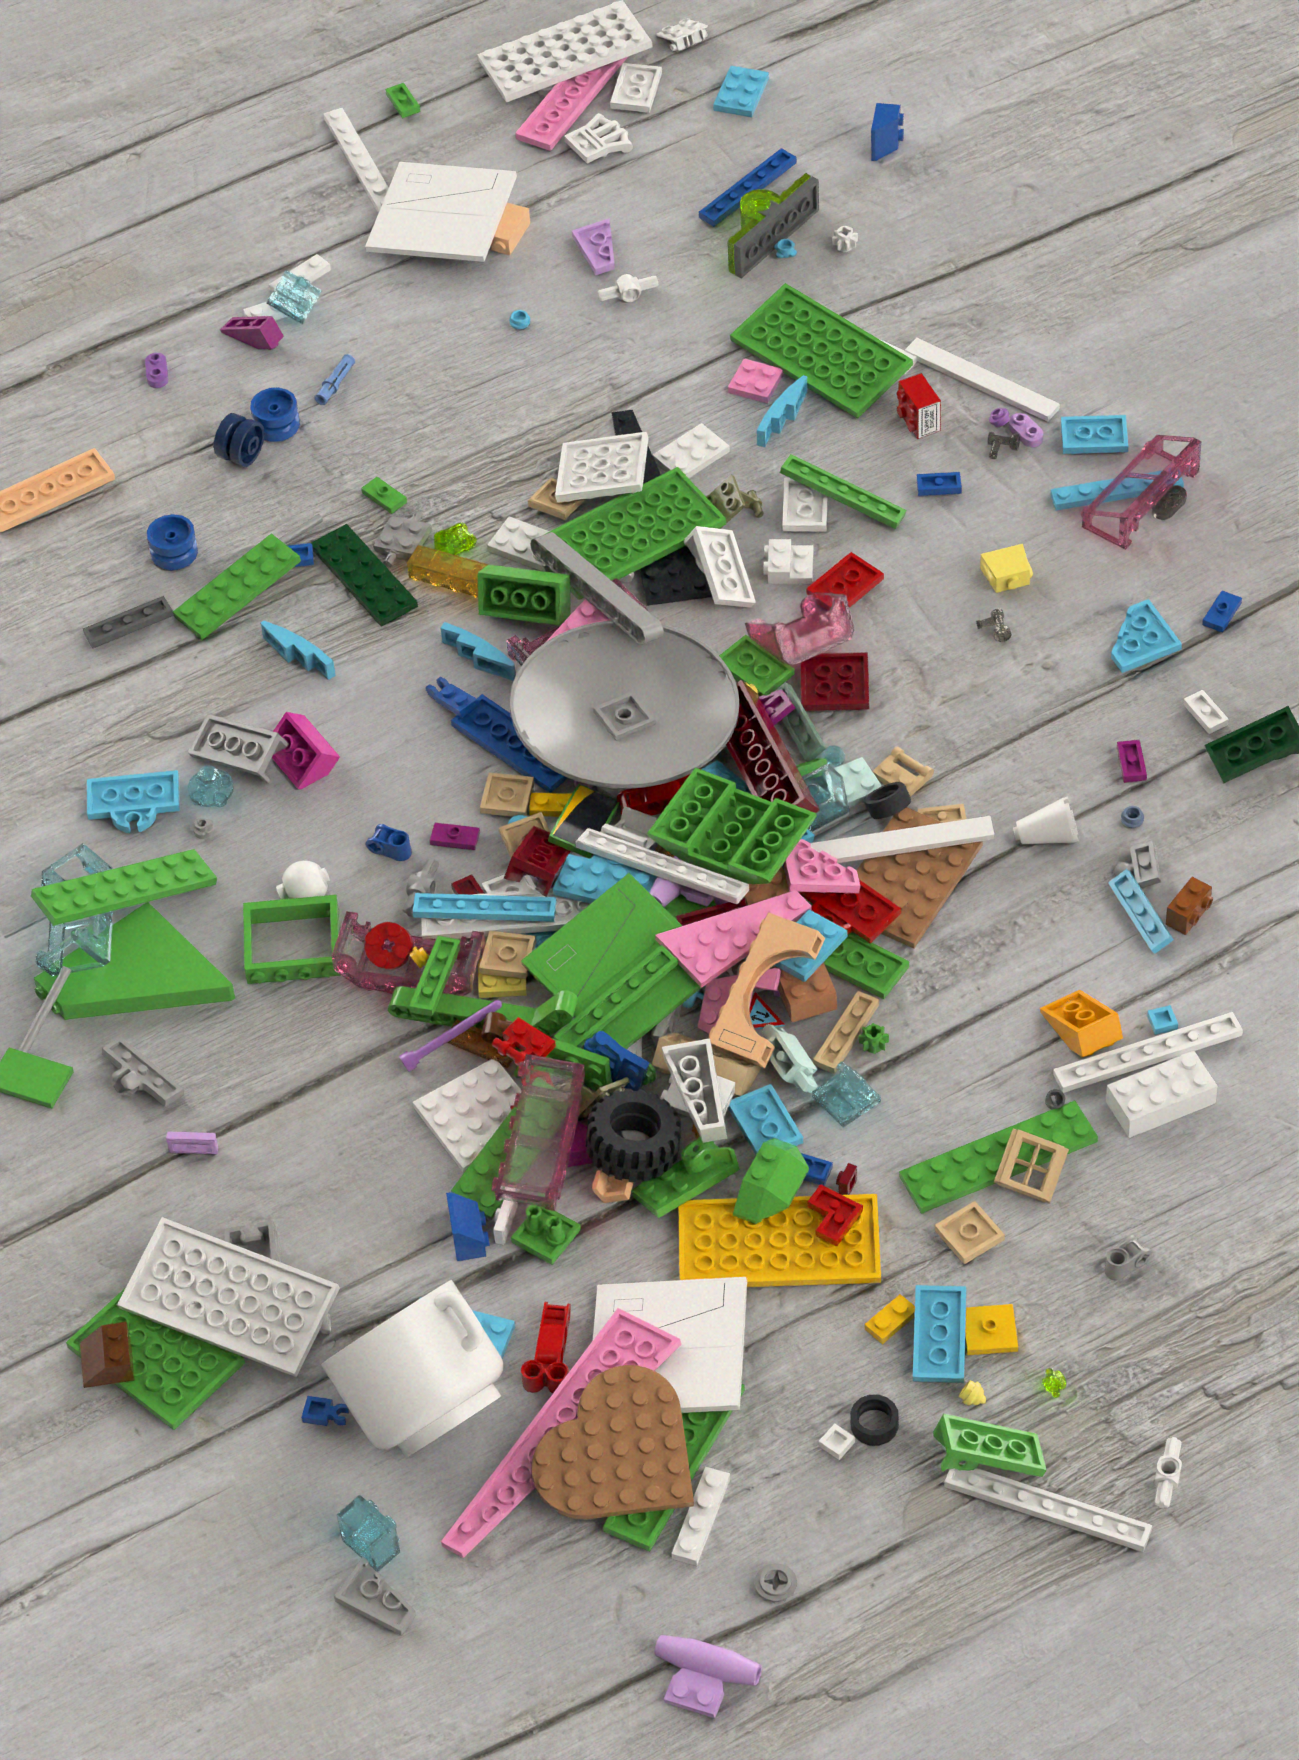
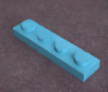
M1128 869L1108 882L1153 953L1156 954L1174 940Z

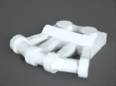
M600 113L587 125L564 136L565 143L587 164L600 157L605 158L608 153L617 151L628 153L633 149L632 142L627 137L628 132L624 128H620V124L617 121L608 120Z

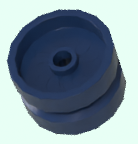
M236 413L228 414L221 421L216 431L213 445L214 453L219 458L232 461L242 467H248L256 460L262 449L265 435L263 425Z

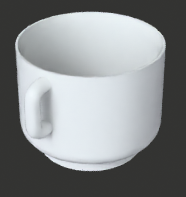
M452 1280L398 1312L321 1364L368 1440L379 1449H390L398 1445L405 1458L501 1397L493 1383L502 1374V1358Z

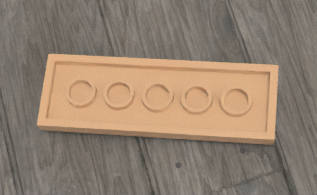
M93 448L0 491V533L115 480L113 471L97 450Z

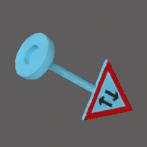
M699 989L683 1003V1007L692 1008L697 998H704V993H701ZM755 992L749 1009L754 1029H763L768 1024L774 1025V1027L785 1026L784 1022Z

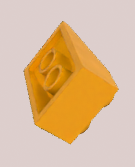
M1077 990L1040 1008V1013L1069 1049L1081 1057L1090 1056L1095 1051L1112 1046L1115 1042L1123 1039L1118 1013L1081 990Z

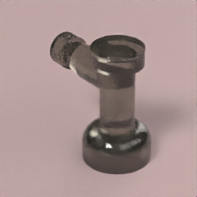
M989 432L988 445H991L989 458L997 459L1001 444L1009 445L1011 450L1018 451L1020 434L1013 433L1008 437Z
M995 609L990 613L991 617L976 621L978 629L995 625L996 628L993 631V636L998 642H1005L1011 638L1010 628L1004 625V612L1002 609Z

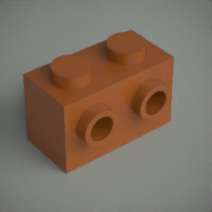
M1191 877L1168 905L1166 925L1186 935L1198 923L1202 914L1210 908L1213 902V897H1211L1212 886Z

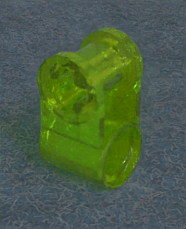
M457 523L435 533V555L439 559H449L454 555L472 549L477 543V538L475 535L470 534L465 523Z

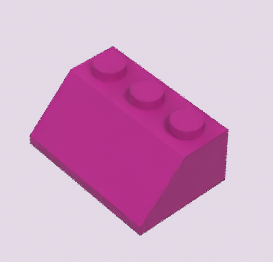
M285 712L273 732L278 733L288 742V746L276 752L272 759L298 789H303L329 775L340 758L305 715Z

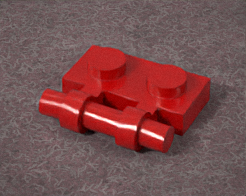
M519 1017L503 1032L505 1041L495 1038L492 1042V1046L498 1049L499 1054L504 1057L509 1056L515 1060L514 1063L516 1065L526 1067L529 1070H532L535 1066V1062L531 1060L532 1058L541 1062L556 1047L554 1039ZM515 1047H518V1048L521 1049L522 1051L519 1052V1051H517V1050L514 1049V1048H515Z

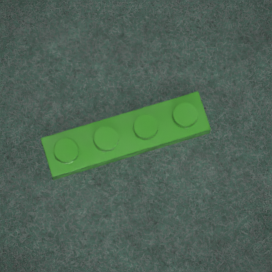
M442 936L437 937L409 1005L410 1013L427 1016L434 1015L461 948V940Z

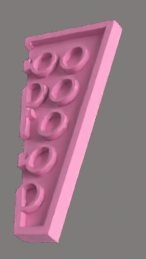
M795 890L655 935V940L678 960V964L702 988L749 955L750 945L756 940L760 923L766 918L768 912L796 922L808 910H811V905Z

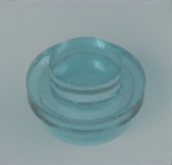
M833 745L825 749L822 758H826L829 767H838L844 763L845 753L840 747Z

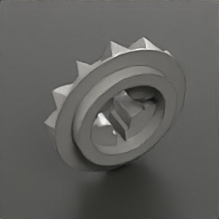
M779 1563L766 1565L759 1570L755 1577L756 1592L762 1596L763 1600H771L774 1604L776 1601L781 1600L785 1602L788 1597L794 1595L797 1587L796 1575L786 1565ZM776 1576H778L781 1585L774 1591L772 1584L776 1580Z

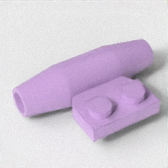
M660 1635L655 1646V1656L681 1668L671 1679L664 1697L665 1703L712 1718L716 1717L724 1697L723 1682L756 1686L761 1676L762 1665L732 1650L696 1639Z

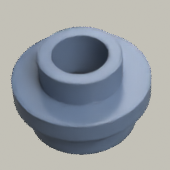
M1129 806L1122 812L1121 822L1129 828L1139 827L1144 822V814L1139 807Z

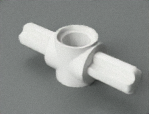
M625 274L617 279L615 286L599 290L598 296L600 301L619 297L620 300L625 302H633L639 298L642 290L657 287L659 285L656 276H651L638 280L637 277Z
M1176 1437L1166 1440L1164 1455L1157 1462L1154 1481L1157 1486L1155 1505L1161 1509L1170 1506L1172 1492L1179 1484L1182 1466L1179 1456L1182 1443ZM1169 1471L1172 1472V1474H1165L1164 1472Z

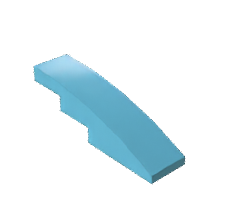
M803 375L790 385L775 400L764 415L757 428L758 446L766 447L772 432L780 434L786 419L795 421L807 394V376Z
M267 621L261 622L263 638L288 663L296 659L307 671L316 667L328 680L336 676L333 660L318 647L283 627Z
M446 622L443 623L440 628L442 643L457 647L458 656L473 660L475 669L514 681L516 677L515 663L499 649L462 628Z

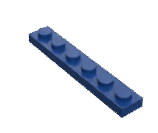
M782 148L700 210L699 218L715 227L795 165L797 157Z

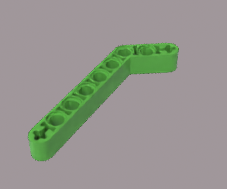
M398 986L393 991L388 1012L397 1018L454 1027L493 1001L442 993L434 1015L427 1016L410 1013L409 1005L416 988ZM560 991L538 1008L502 1003V1007L495 1012L503 1014L507 1020L512 1022L519 1017L550 1037L572 1021L578 997L570 991ZM485 1019L468 1030L482 1032Z

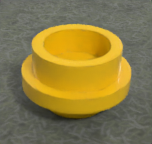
M416 946L413 947V951L409 955L421 969L426 966L429 955L423 947L420 949Z

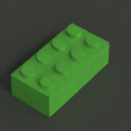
M487 565L478 572L479 615L561 625L571 615L570 575Z

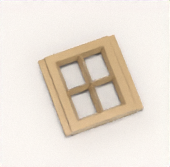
M1013 1128L994 1183L1039 1201L1050 1203L1069 1149ZM1022 1142L1035 1146L1030 1163L1017 1158ZM1040 1148L1053 1153L1048 1169L1034 1165ZM1015 1162L1028 1167L1023 1183L1010 1179ZM1033 1169L1045 1173L1040 1190L1027 1186Z

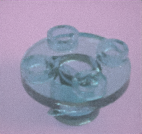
M214 766L202 767L188 783V793L192 803L203 807L225 806L234 791L231 776Z

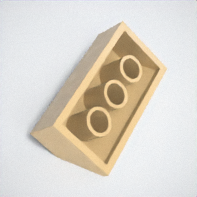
M676 1032L659 1037L652 1065L659 1067L658 1070L662 1073L671 1074L664 1060L662 1047L698 1040ZM712 1047L717 1076L735 1082L733 1097L737 1098L748 1093L762 1067Z

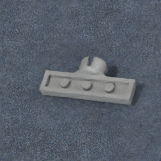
M121 1037L102 1047V1055L119 1068V1070L112 1074V1084L115 1090L121 1093V1096L130 1097L137 1091L144 1090L165 1107L184 1096V1089Z

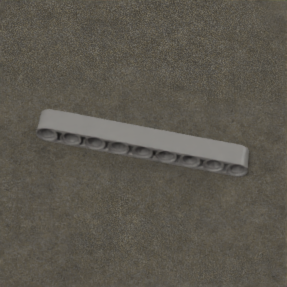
M550 532L531 540V550L540 561L555 573L570 575V586L636 642L643 645L663 636V627L657 618L555 533Z

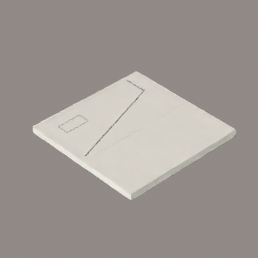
M399 162L366 243V252L484 262L515 183L516 171Z
M746 1277L597 1285L593 1340L617 1308L680 1339L681 1345L655 1371L666 1378L675 1389L680 1401L681 1413L740 1410L747 1279Z

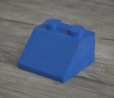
M876 103L871 128V161H877L896 151L899 147V142L903 141L904 129H901V126L904 124V113H901V105Z
M452 1192L446 1193L457 1261L486 1257L485 1247L490 1246L488 1231H482V1226H486L484 1211L479 1212L478 1202Z

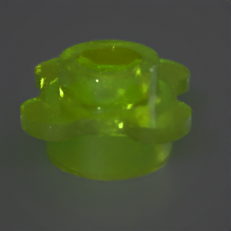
M1048 1368L1045 1370L1046 1376L1042 1379L1044 1388L1052 1393L1053 1397L1058 1398L1060 1397V1391L1066 1388V1379L1059 1370L1053 1371L1052 1368Z

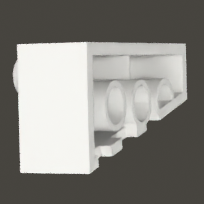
M710 1038L662 1047L664 1060L702 1142L727 1139Z

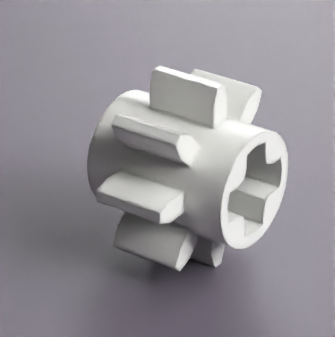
M842 226L838 230H834L832 245H837V250L848 252L852 248H856L858 233H853V228Z

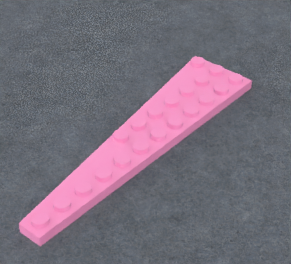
M617 1308L442 1539V1546L464 1558L535 1489L532 1478V1459L537 1445L552 1428L566 1421L578 1419L577 1412L580 1397L593 1378L610 1368L622 1365H637L655 1371L681 1345L680 1339Z

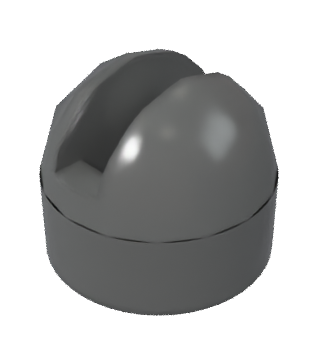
M1057 1089L1050 1090L1045 1097L1047 1107L1051 1110L1061 1108L1065 1103L1064 1093ZM1053 1095L1055 1096L1057 1106L1053 1105L1051 1098Z

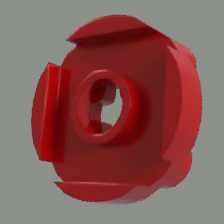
M380 923L373 927L365 937L366 955L379 968L394 970L402 967L408 961L409 953L413 950V940L410 933L397 923ZM386 940L395 943L392 946L391 952L383 949Z

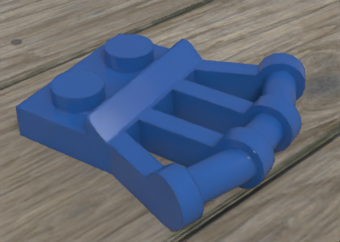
M598 1031L594 1034L593 1038L585 1041L584 1050L609 1058L613 1083L628 1078L630 1082L624 1087L625 1089L638 1091V1089L642 1088L650 1062L623 1048L604 1031Z

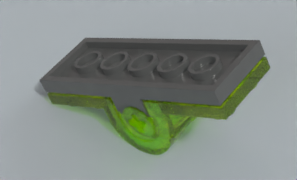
M805 173L795 180L787 190H784L781 195L766 189H756L746 193L741 198V230L727 241L728 268L730 273L742 279L775 250L774 246L778 241L787 239L819 211V180Z

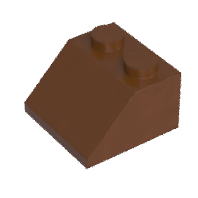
M127 1322L101 1325L80 1342L84 1388L134 1381L131 1337Z

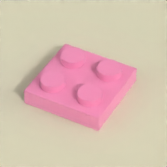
M743 359L728 386V393L768 403L783 377V370L778 367Z

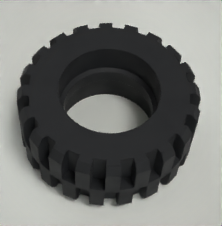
M624 1089V1092H619V1090L612 1092L610 1096L606 1095L593 1106L589 1114L585 1140L587 1154L598 1169L602 1168L603 1173L608 1176L611 1174L617 1180L628 1179V1182H636V1180H642V1182L649 1181L651 1177L657 1178L663 1175V1171L667 1172L676 1161L682 1131L681 1120L673 1106L670 1107L668 1101L664 1098L662 1100L659 1099V1096L655 1093L648 1094L645 1093V1090L638 1089V1091ZM623 1130H636L645 1133L651 1138L643 1141H632L616 1133Z

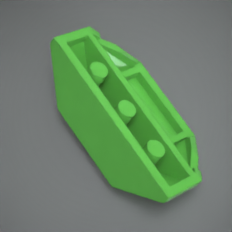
M776 1138L763 1142L742 1180L733 1216L757 1224L762 1219L789 1208L809 1171V1167L797 1146Z

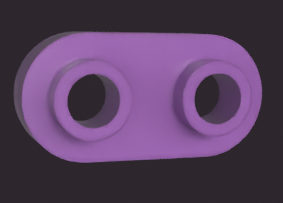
M162 353L149 354L145 359L148 385L153 388L164 387L168 383L166 357Z

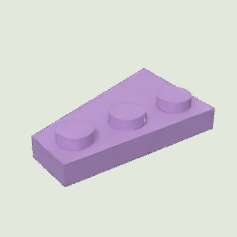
M610 218L572 230L573 239L595 275L615 269Z

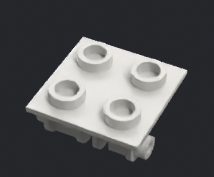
M687 18L680 20L679 24L675 26L664 27L656 36L670 40L672 42L670 49L678 52L689 47L690 44L694 45L705 40V37H707L705 28L708 26Z

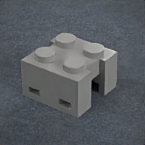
M273 1220L257 1223V1228L260 1232L258 1236L246 1238L240 1226L224 1229L226 1242L282 1263L280 1235Z

